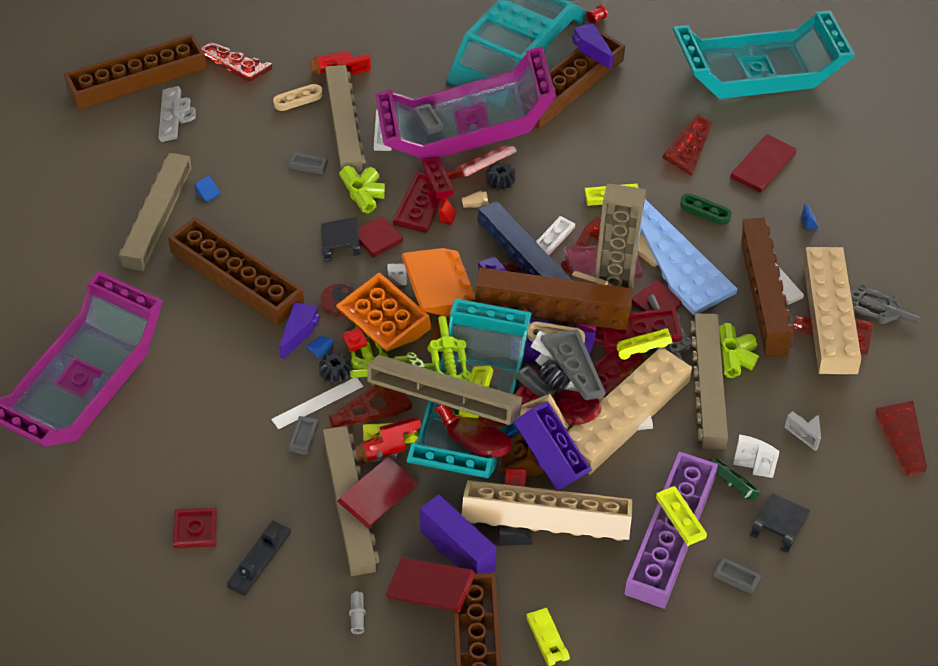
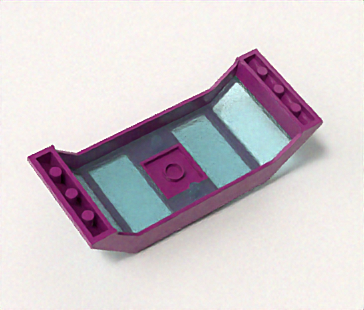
M542 46L526 50V55L514 70L414 99L393 93L391 89L375 94L384 145L421 159L441 158L529 133L556 97ZM430 103L442 122L444 129L443 131L427 135L413 110L414 107Z
M98 271L87 283L88 288L80 312L10 394L0 397V425L42 447L77 441L147 356L163 304L161 299Z

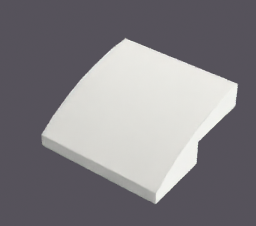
M739 434L733 465L753 468V475L773 478L779 451L761 440Z

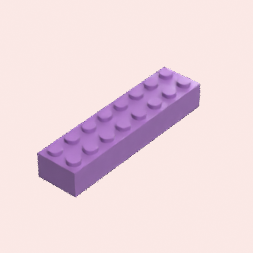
M678 452L664 490L675 486L698 521L715 480L718 464ZM659 502L626 581L624 595L665 609L689 546H687Z

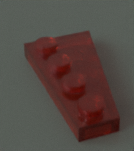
M213 42L201 47L207 59L247 82H251L272 70V63L266 62L264 64L259 62L260 59L253 57L250 59L244 57V53L230 52V48Z
M697 114L665 151L662 158L692 176L713 122Z
M504 144L498 146L496 151H488L484 153V156L473 158L471 162L463 163L457 168L446 172L449 180L466 177L515 153L514 145L506 146Z
M909 401L877 408L875 413L906 475L925 472L927 464L914 402Z

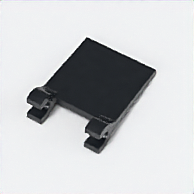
M357 217L321 224L322 255H324L325 262L332 261L331 250L349 246L353 249V256L361 255Z
M772 493L758 519L754 522L750 536L758 539L763 528L784 537L780 550L788 553L810 510Z

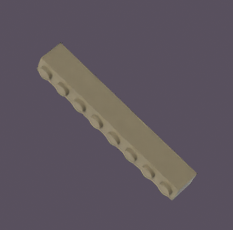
M346 65L325 67L340 169L342 170L343 167L349 165L354 167L357 173H362V165H365V156L361 155L363 153L362 142H359L361 141L360 130H357L359 122L358 118H355L357 117L356 106H353L355 105L354 94L351 95L353 87L352 83H349L351 82L350 71L347 72Z
M169 152L167 159H164L162 169L157 173L155 183L151 185L150 194L146 196L144 206L139 210L136 222L132 224L131 233L127 235L125 245L119 251L122 268L144 271L192 169L190 156Z
M695 313L694 321H690V332L693 333V336H691V347H694L692 362H695L696 365L693 366V378L697 379L694 382V393H698V397L695 398V408L699 409V413L696 414V424L700 425V429L697 431V439L701 441V449H726L728 431L718 314Z
M379 355L368 364L367 382L507 425L512 424L521 415L522 397Z
M347 426L324 429V444L351 576L374 573L376 572V564L379 563L378 552L373 551L372 547L375 546L374 533L370 534V528L365 527L337 502L339 497L359 481L358 478H361L360 467L355 466V462L358 461L356 449L352 450L351 447L354 445L353 434L348 433Z

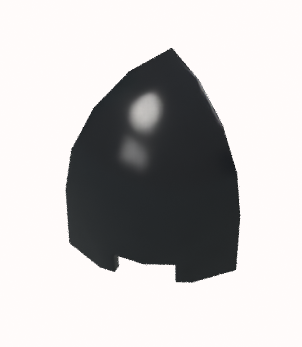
M498 525L499 546L533 545L531 536L525 529Z

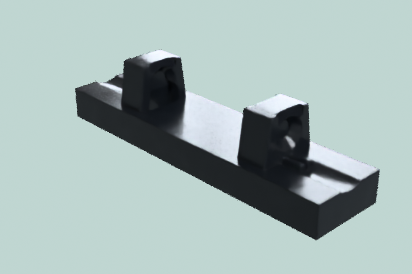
M272 520L228 580L227 587L246 596L289 537L291 529Z

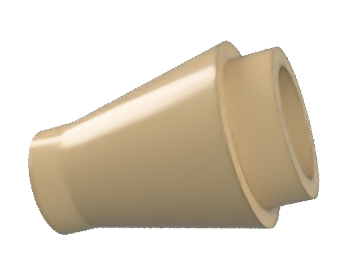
M481 190L462 197L464 208H480L489 204L486 191L482 192Z

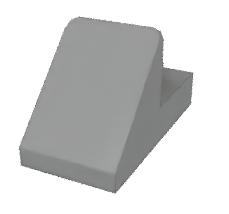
M388 262V280L395 286L407 285V270L404 262Z
M792 411L787 416L784 428L816 451L821 440L819 415L808 423L804 418Z

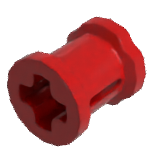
M601 4L593 11L586 13L588 22L594 25L598 20L605 19L608 16L607 9Z
M439 404L433 408L443 420V426L459 417L453 412L451 407Z

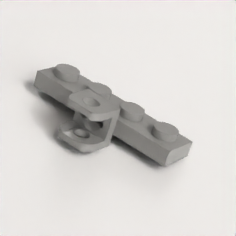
M179 86L164 89L162 92L158 136L161 142L177 139L179 121L182 124L196 118V109L190 107L191 100L188 97L181 98Z

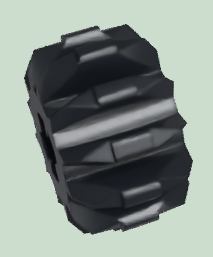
M496 161V164H490L486 171L487 184L491 188H496L497 191L499 189L505 191L506 188H511L515 182V170L511 167V164L505 165L504 162L499 164Z
M330 352L329 356L324 355L323 360L320 361L319 374L325 382L330 381L332 385L334 382L341 384L342 380H348L352 370V363L346 354L341 355L338 352L333 355Z
M548 359L538 372L540 379L554 391L562 392L571 382L559 364L553 360Z

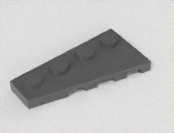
M578 329L541 336L540 341L585 400L604 397L606 392Z

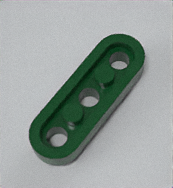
M689 193L681 197L680 206L685 211L721 225L728 224L731 220V210L722 205Z
M714 456L710 458V462L718 464L716 475L723 477L727 485L732 488L736 487L741 491V496L748 500L757 498L760 490L719 458Z

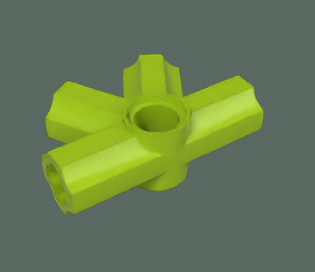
M348 165L339 172V176L350 192V198L356 201L362 212L367 214L376 208V202L373 198L384 199L385 183H375L379 179L376 169L369 167L358 175L354 167Z
M731 323L720 325L719 335L723 374L727 378L739 376L741 374V366L753 370L759 358V355L750 352L756 349L758 345L755 336L747 333L736 338L735 327Z

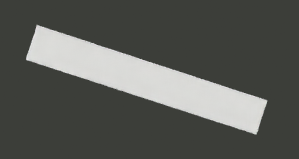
M352 378L271 420L280 429L298 420L299 416L304 417L364 386L358 378Z

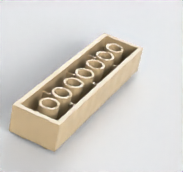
M806 247L803 266L818 373L858 374L861 353L843 247Z
M659 348L600 402L602 410L594 420L585 424L575 425L568 431V434L592 470L588 473L589 475L638 431V427L650 415L651 417L654 416L690 382L692 371L690 365L665 348Z
M467 480L463 496L462 516L469 523L473 524L481 522L491 526L506 525L513 528H529L533 531L549 530L552 533L566 532L575 536L583 534L591 535L594 538L608 537L622 541L624 539L629 540L632 499Z

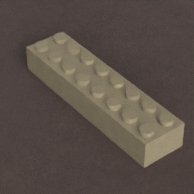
M610 183L606 185L602 205L595 277L606 280L608 285L633 288L646 189Z

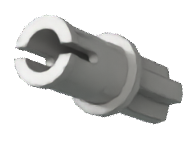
M355 591L351 594V609L349 610L351 633L362 634L364 633L366 610L364 609L363 593Z

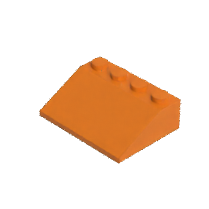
M439 248L406 252L401 255L421 311L450 317L455 299L475 302L474 291L460 254L457 251Z
M380 272L336 305L345 316L360 327L364 333L386 352L418 340L431 329L429 315L421 311L417 304Z

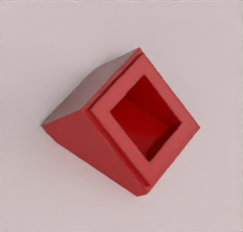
M446 198L442 200L439 208V223L452 225L456 211Z

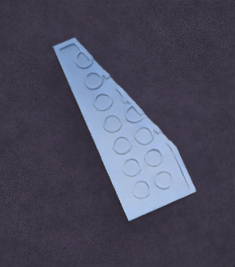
M645 199L641 234L645 237L656 265H659L662 271L661 275L668 283V288L682 301V304L695 315V313L699 314L735 295L738 288Z

